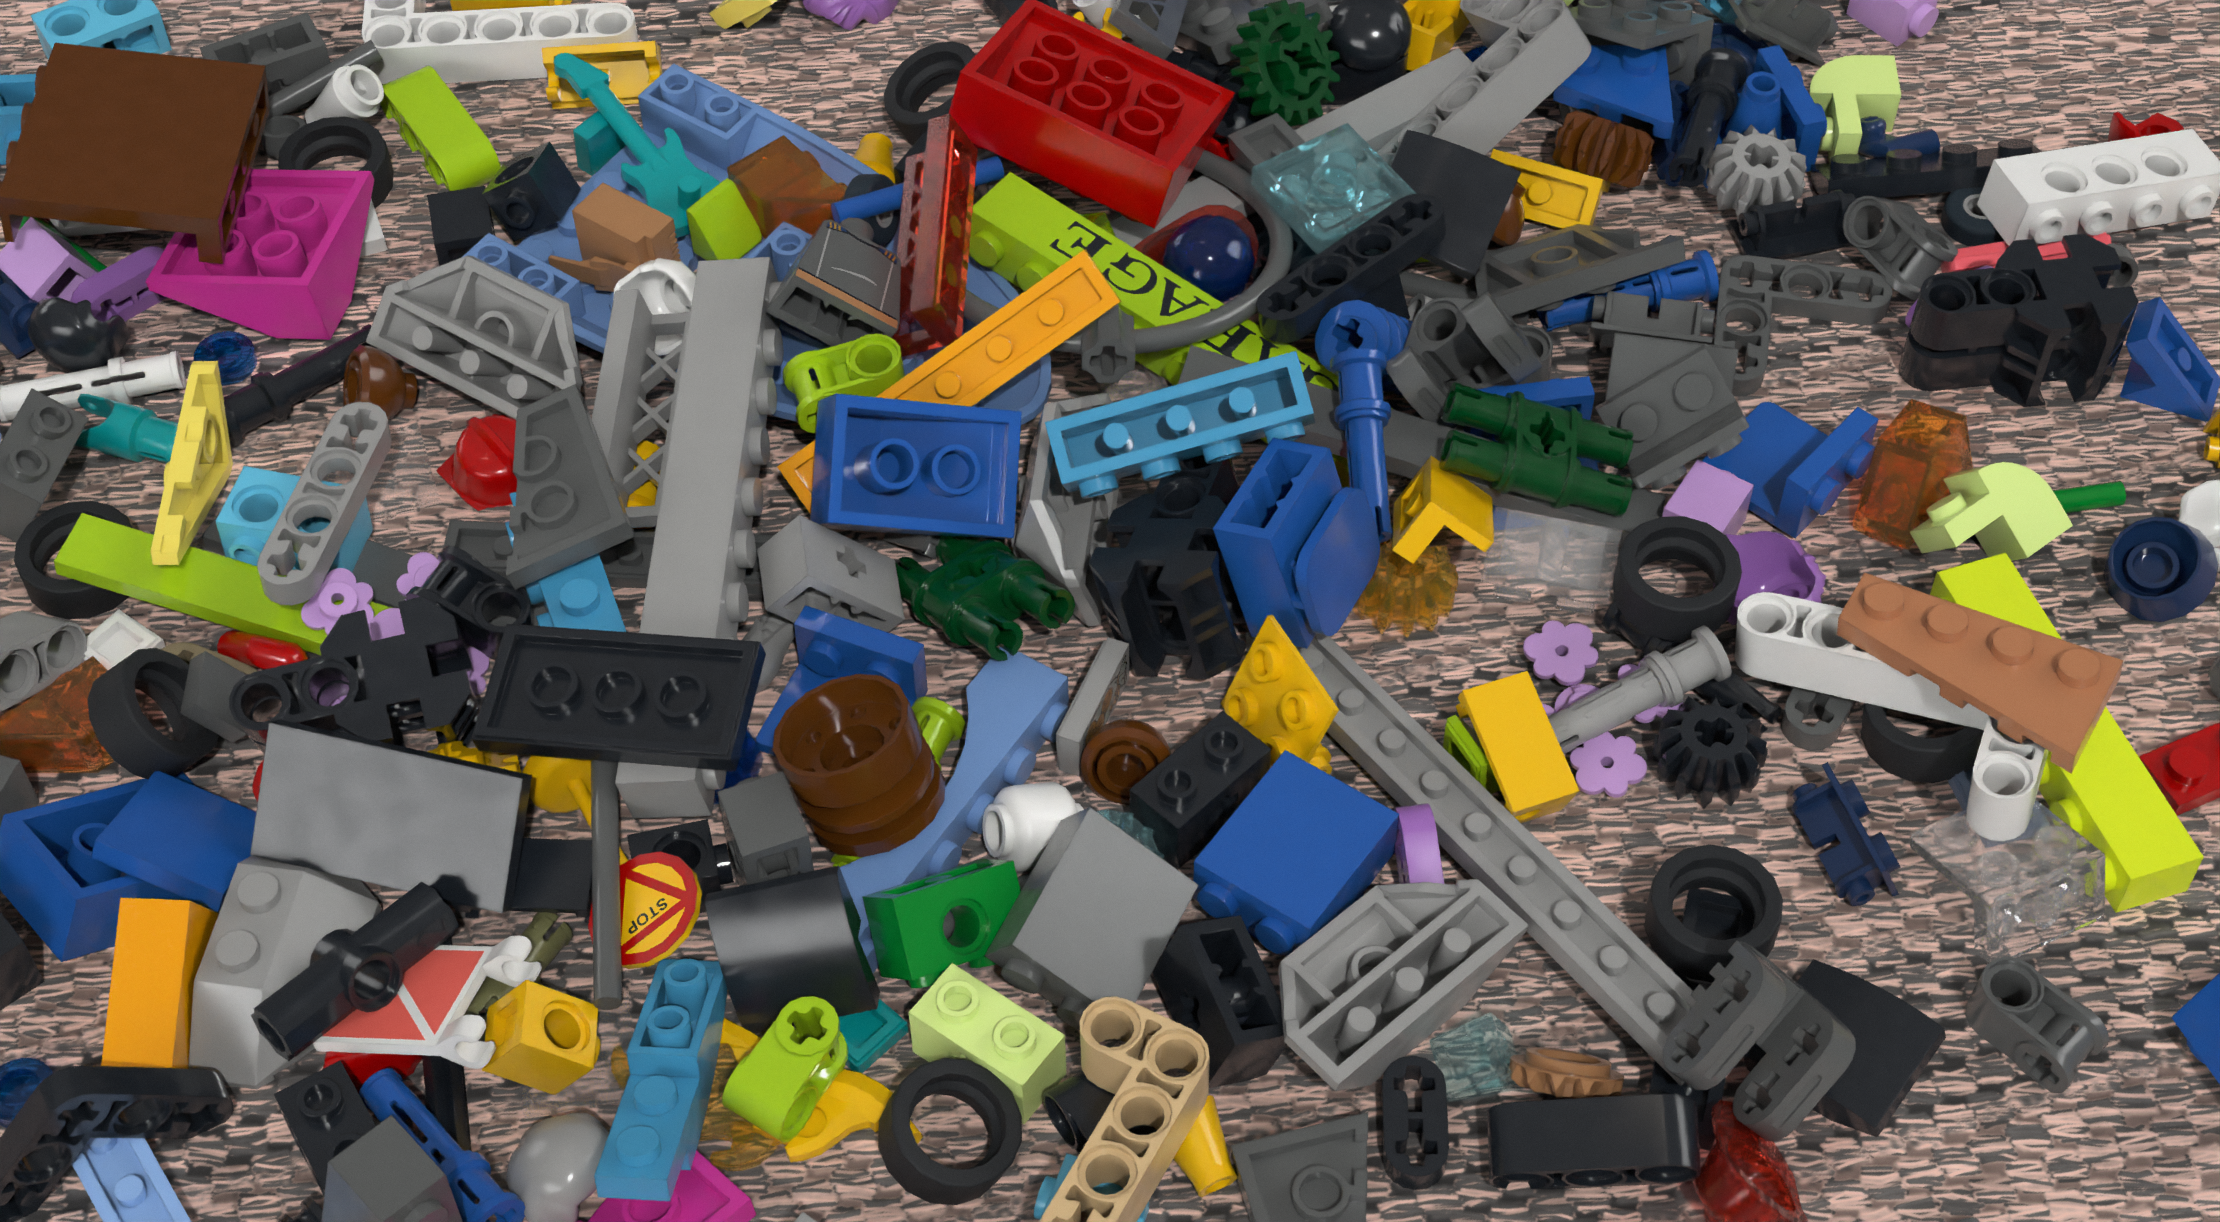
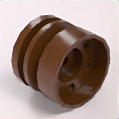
M854 674L832 679L806 692L786 710L774 731L773 751L798 797L821 845L838 855L866 857L889 852L914 839L935 819L945 800V778L935 761L932 750L922 735L923 731L908 699L897 683L881 675Z

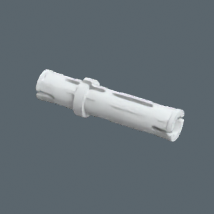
M177 351L125 362L123 357L109 359L107 366L56 374L50 377L9 385H0V420L2 423L14 420L31 388L44 395L82 388L76 391L48 396L71 409L81 407L78 403L80 394H90L132 404V397L177 388L179 390L185 389L186 377L183 363ZM145 376L144 378L130 380L131 378Z

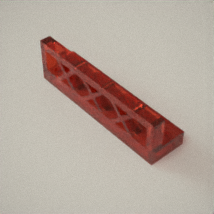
M950 113L929 119L926 151L906 157L897 245V257L901 261L900 323L898 330L891 337L900 346L902 357L950 345L960 338L963 332L978 150ZM915 319L924 328L909 333L910 324Z

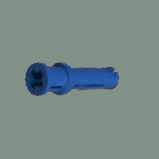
M1700 250L1694 252L1692 258L1617 282L1616 287L1611 291L1649 296L1648 308L1652 312L1658 311L1659 313L1661 298L1682 301L1701 298L1705 303L1716 301L1719 293V280L1710 253L1707 250ZM1607 292L1601 294L1582 293L1564 299V304L1558 308L1536 311L1545 332L1597 320L1591 319L1595 295L1607 296Z
M1358 348L1340 352L1330 360L1331 371L1338 376L1340 405L1334 410V419L1339 428L1345 431L1349 487L1364 491L1377 529L1379 541L1382 543L1393 538L1383 427L1387 426L1391 417V406L1384 401L1382 371L1387 367V357L1385 353L1379 350Z
M385 1068L377 1071L363 1083L359 1095L366 1108L373 1112L380 1123L392 1115L444 1172L462 1222H491L488 1218L493 1214L497 1218L496 1222L523 1221L525 1205L519 1196L502 1190L490 1176L491 1167L483 1155L471 1150L464 1151L438 1122L437 1118L405 1085L402 1077L395 1069ZM411 1118L428 1138L426 1143L423 1144L406 1124V1119ZM437 1151L441 1153V1156L438 1158L434 1156V1153ZM479 1198L480 1202L475 1204V1201Z

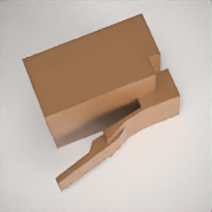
M601 183L572 210L582 261L553 255L548 257L551 266L581 282L593 284L595 290L614 292V288L620 279L645 262L657 258L681 261L679 259V249L677 248L678 243H676L677 238H675L677 235L675 233L674 218L605 183Z

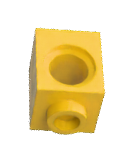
M525 980L488 1007L484 1042L493 1041L497 1048L488 1064L482 1068V1071L556 1095L594 1069L600 1052V1039L597 1036L598 1008L587 1001Z

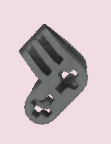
M1486 291L1476 299L1445 297L1436 298L1426 303L1417 312L1413 320L1404 350L1387 361L1386 370L1402 395L1423 419L1456 428L1459 426L1458 424L1443 421L1445 413L1443 412V407L1450 389L1446 381L1451 378H1461L1488 359L1490 353L1517 384L1544 365L1521 328L1513 321L1501 304Z
M1737 940L1728 950L1734 957L1729 964L1718 962L1709 972L1715 978L1714 982L1710 986L1699 984L1692 992L1691 996L1697 1002L1666 1039L1663 1048V1063L1668 1071L1692 1088L1708 1090L1718 1085L1756 1043L1766 1054L1736 1090L1733 1100V1113L1737 1121L1766 1141H1778L1787 1137L1798 1127L1846 1071L1853 1060L1856 1041L1851 1030L1823 1004L1754 947Z

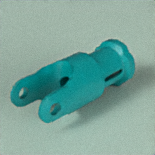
M80 394L78 403L81 407L92 414L106 417L107 419L99 426L83 429L74 446L135 462H142L145 458L163 463L170 462L178 426L177 422L157 418L156 413L150 409L90 394Z

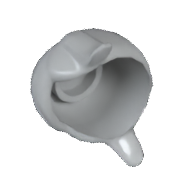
M570 1113L546 1118L534 1124L522 1136L518 1147L510 1157L506 1181L509 1191L518 1195L524 1202V1215L528 1222H576L579 1211L578 1205L596 1190L594 1175L609 1132L592 1115L587 1113Z

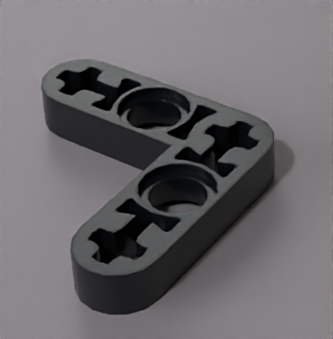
M81 1065L56 1071L45 1078L36 1087L0 1137V1222H15L36 1212L90 1138L191 1139L225 1123L233 1112V1102L220 1075L215 1071L206 1069Z

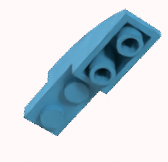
M663 959L659 961L626 1052L630 1076L594 1175L598 1197L671 1201L680 1170H691L709 1103L728 989L719 961L695 959Z

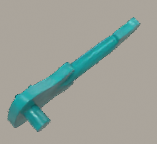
M560 53L555 56V74L560 78L566 79L582 99H590L641 164L631 166L628 163H622L621 178L640 191L645 198L646 205L674 218L675 233L677 235L675 238L690 234L686 210L721 182L692 164L686 157L681 140L673 129L667 127L664 130V141L666 144L657 148L609 88V75L569 53Z

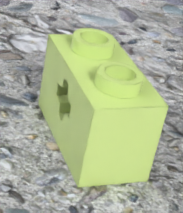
M953 963L950 964L908 1012L912 1050L915 1054L928 1062L942 1058L971 1060L985 1067L1012 1091L1022 1115V1124H1025L1043 1103V1093L1058 1085L1066 1075V1046L1063 1033Z

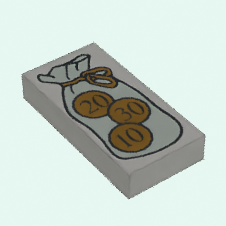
M1110 637L1103 641L1056 733L1057 766L1059 770L1081 776V757L1085 746L1091 736L1107 724L1129 680V643Z

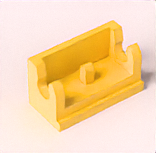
M656 41L542 48L543 65L547 69L548 74L546 95L548 101L552 103V109L595 107L589 98L582 99L566 79L560 78L555 74L554 59L560 53L572 54L609 75V88L623 105L639 104L638 95L662 74L661 49Z
M1528 671L1463 690L1459 694L1460 704L1455 706L1460 718L1470 717L1506 802L1504 807L1520 823L1561 811L1580 790Z

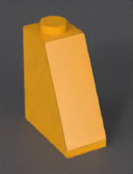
M120 898L101 1066L188 1069L194 979L219 913L189 900Z

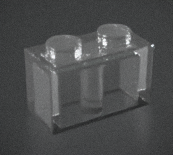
M1495 507L1493 516L1494 543L1487 550L1481 582L1494 584L1492 597L1530 604L1532 592L1557 596L1555 609L1593 616L1595 604L1608 606L1622 530Z

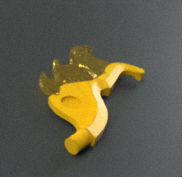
M724 1018L712 1089L699 1142L720 1139L730 1141L732 1146L730 1150L713 1152L710 1156L712 1165L727 1171L750 1169L767 1160L780 1144L786 1145L785 1151L790 1163L804 1161L822 1155L852 1132L871 1128L874 1132L879 1131V1120L893 1092L883 1084L862 1073L843 1069L837 1075L816 1104L804 1128L789 1142H781L725 1108L722 1104V1096L729 1077L742 1059L752 1052L761 1038ZM618 1045L614 1046L611 1056V1072L619 1088L624 1091L630 1071L627 1056L624 1054L621 1046ZM910 1120V1128L918 1144L922 1139V1133Z

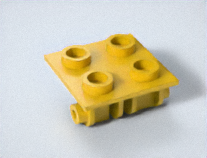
M1267 615L1220 704L1227 715L1271 748L1270 768L1286 750L1330 775L1332 772V766L1329 764L1331 753L1320 742L1339 709L1273 615Z

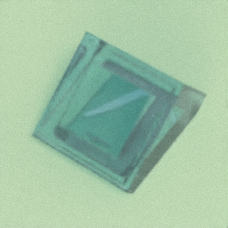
M1491 1012L1429 1040L1436 1065L1444 1074L1448 1102L1526 1089L1520 1087L1511 1079V1070L1509 1069L1510 1057L1517 1055L1510 1029Z

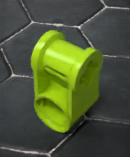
M876 333L864 335L856 340L829 348L806 351L796 355L787 362L783 369L782 377L787 389L795 394L799 404L796 408V418L800 427L809 433L816 434L817 405L819 400L836 393L876 397L905 376L901 349L896 340L887 335ZM810 369L815 370L817 379L814 381L811 380Z
M815 996L800 997L790 1001L780 1011L776 1020L752 1052L744 1057L734 1069L724 1088L722 1096L723 1106L783 1143L789 1142L796 1137L811 1117L818 1101L837 1075L843 1071L848 1060V1046L843 1033L840 1032V1021L835 1008L826 1000Z

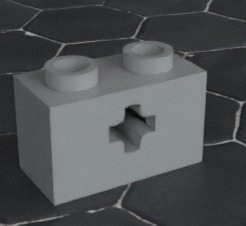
M798 515L757 549L765 610L795 623L806 605L885 632L891 631L905 620L895 560L801 515Z

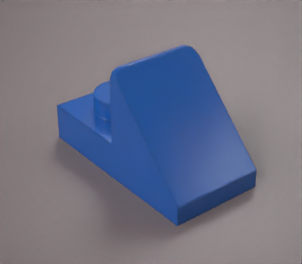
M2161 297L2138 303L2125 344L2132 359L2120 397L2208 422L2211 418L2220 387V376Z

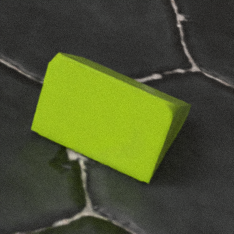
M728 178L686 210L693 252L707 261L740 259L762 240L758 224L735 183Z
M1457 715L1447 718L1443 748L1490 794L1500 791L1476 731Z

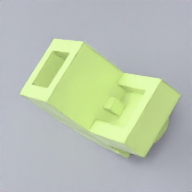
M1851 55L1840 57L1826 63L1814 74L1809 94L1814 103H1819L1822 106L1827 119V131L1825 136L1821 138L1818 151L1828 152L1829 163L1831 157L1835 155L1858 154L1862 138L1861 118L1869 116L1882 118L1886 122L1885 132H1892L1901 98L1894 55Z
M2001 462L1956 472L1943 478L1951 494L1928 507L1926 512L1930 518L1913 529L1910 534L1922 554L1957 547L1975 534L1988 557L2006 553L2010 560L2013 561L2030 557L2072 527L2073 524L2051 487L2039 474L2020 464Z

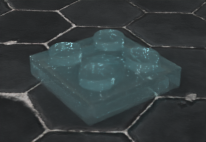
M1348 123L1253 166L1251 174V185L1317 255L1397 200L1407 195L1417 194Z

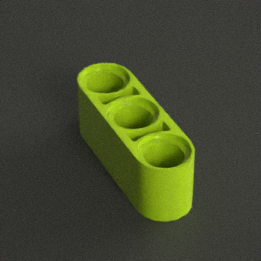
M425 66L382 85L384 97L380 105L388 120L394 118L399 124V130L396 131L412 152L418 150L424 157V162L421 164L437 185L443 183L449 191L479 187L491 182L501 168L491 142L431 66Z

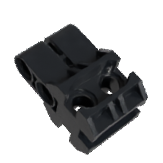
M2086 234L2065 235L2061 242L2068 257L2043 260L2034 239L2016 240L2010 244L1997 260L1995 268L1948 272L1930 276L1923 282L1920 289L1910 330L1899 363L1900 376L1911 387L1922 391H1941L1992 385L1995 393L2023 407L2043 406L2046 404L2039 389L2042 382L2065 380L2074 402L2095 400L2111 379L2139 302L2132 286L2107 288L2111 274L2114 270H2120L2122 265L2115 248Z
M1204 455L1179 461L1181 471L1161 478L1154 494H1143L1114 509L1106 526L1108 532H1113L1116 535L1120 548L1096 547L1089 561L1113 636L1116 640L1129 643V667L1136 676L1157 677L1166 655L1174 654L1192 655L1185 671L1187 678L1210 679L1240 663L1246 649L1245 640L1238 638L1233 623H1247L1213 531V527L1240 486L1232 459L1207 464Z
M423 597L400 601L398 605L405 634L373 641L365 610L341 615L320 645L321 657L253 672L242 677L234 685L229 696V708L233 718L264 754L269 722L280 719L406 747L404 734L426 729L427 731H436L438 745L451 741H462L463 746L468 747L472 742L471 739L481 709V702L479 698L476 699L470 685L467 671L473 670L469 649L454 616ZM347 695L340 703L329 706L336 698ZM279 711L273 719L264 722L271 713Z

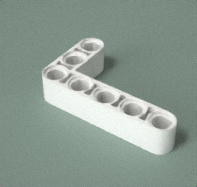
M365 0L363 42L366 43L372 40L383 59L370 66V69L378 76L382 84H386L428 65L437 72L445 83L547 78V69L543 65L542 48L639 42L634 13L628 6L621 3L608 2L425 13L426 0Z
M1770 592L1752 594L1741 602L1737 612L1734 659L1744 673L1767 681L1984 730L1973 766L1966 819L1971 829L1979 836L1993 841L2015 839L2024 833L2030 821L2049 750L2028 738L2022 743L2017 742L1997 730L1998 720L1969 703L1963 709L1941 697L1939 695L1940 687L1922 675L1916 673L1908 677L1838 636V617L1844 608Z

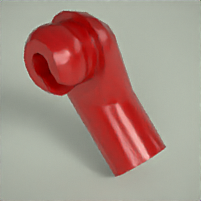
M236 630L224 633L219 638L217 644L218 653L251 667L261 669L274 668L308 659L305 651L297 643Z

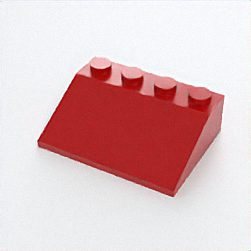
M1026 0L960 71L944 130L963 138L974 147L987 149L1016 163L1024 171L1040 174L1059 183L1077 196L1090 198L1114 209L1130 221L1143 223L1155 229L1178 198L1231 105L1235 92L1042 2Z

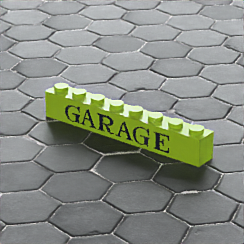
M1009 172L969 209L961 251L972 257L980 265L988 267L1015 284L1024 292L1078 253L1086 250L1122 301L1119 303L1121 310L1134 317V329L1177 323L1200 316L1224 305L1219 300L1012 172ZM1249 319L1224 333L1204 341L1158 352L1135 354V361L1166 379L1174 386L1179 382L1191 345L1250 364L1297 351L1306 382L1339 392L1337 375L1328 371L1322 364L1290 344L1273 342L1266 339L1261 333L1260 326ZM1266 437L1261 438V440L1268 444ZM1332 454L1342 488L1349 487L1347 458Z

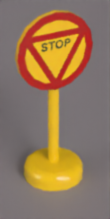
M531 755L522 773L532 775L529 798L533 804L550 813H569L580 809L591 828L592 760ZM619 845L622 967L626 969L649 967L672 955L689 937L699 917L702 891L697 874L680 857L664 852H654L638 855L628 861ZM591 904L588 929L593 944V916Z

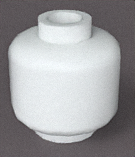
M1057 782L1013 785L1002 788L995 797L993 804L988 805L983 815L982 831L985 846L989 854L994 858L1014 860L1016 872L1033 871L1061 820L1084 809L1079 803H1075L1069 790Z

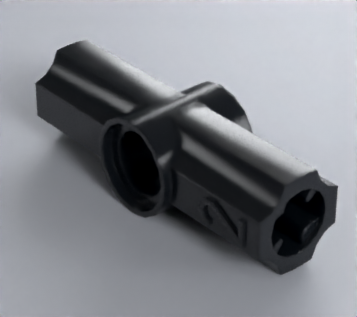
M420 882L357 931L337 929L326 934L316 944L311 954L310 966L253 1008L254 1013L251 1017L259 1033L270 1043L277 1054L290 1061L356 1009L364 1012H373L387 1006L396 997L402 985L403 973L455 934V929L459 927V924L452 909L441 899L434 888Z

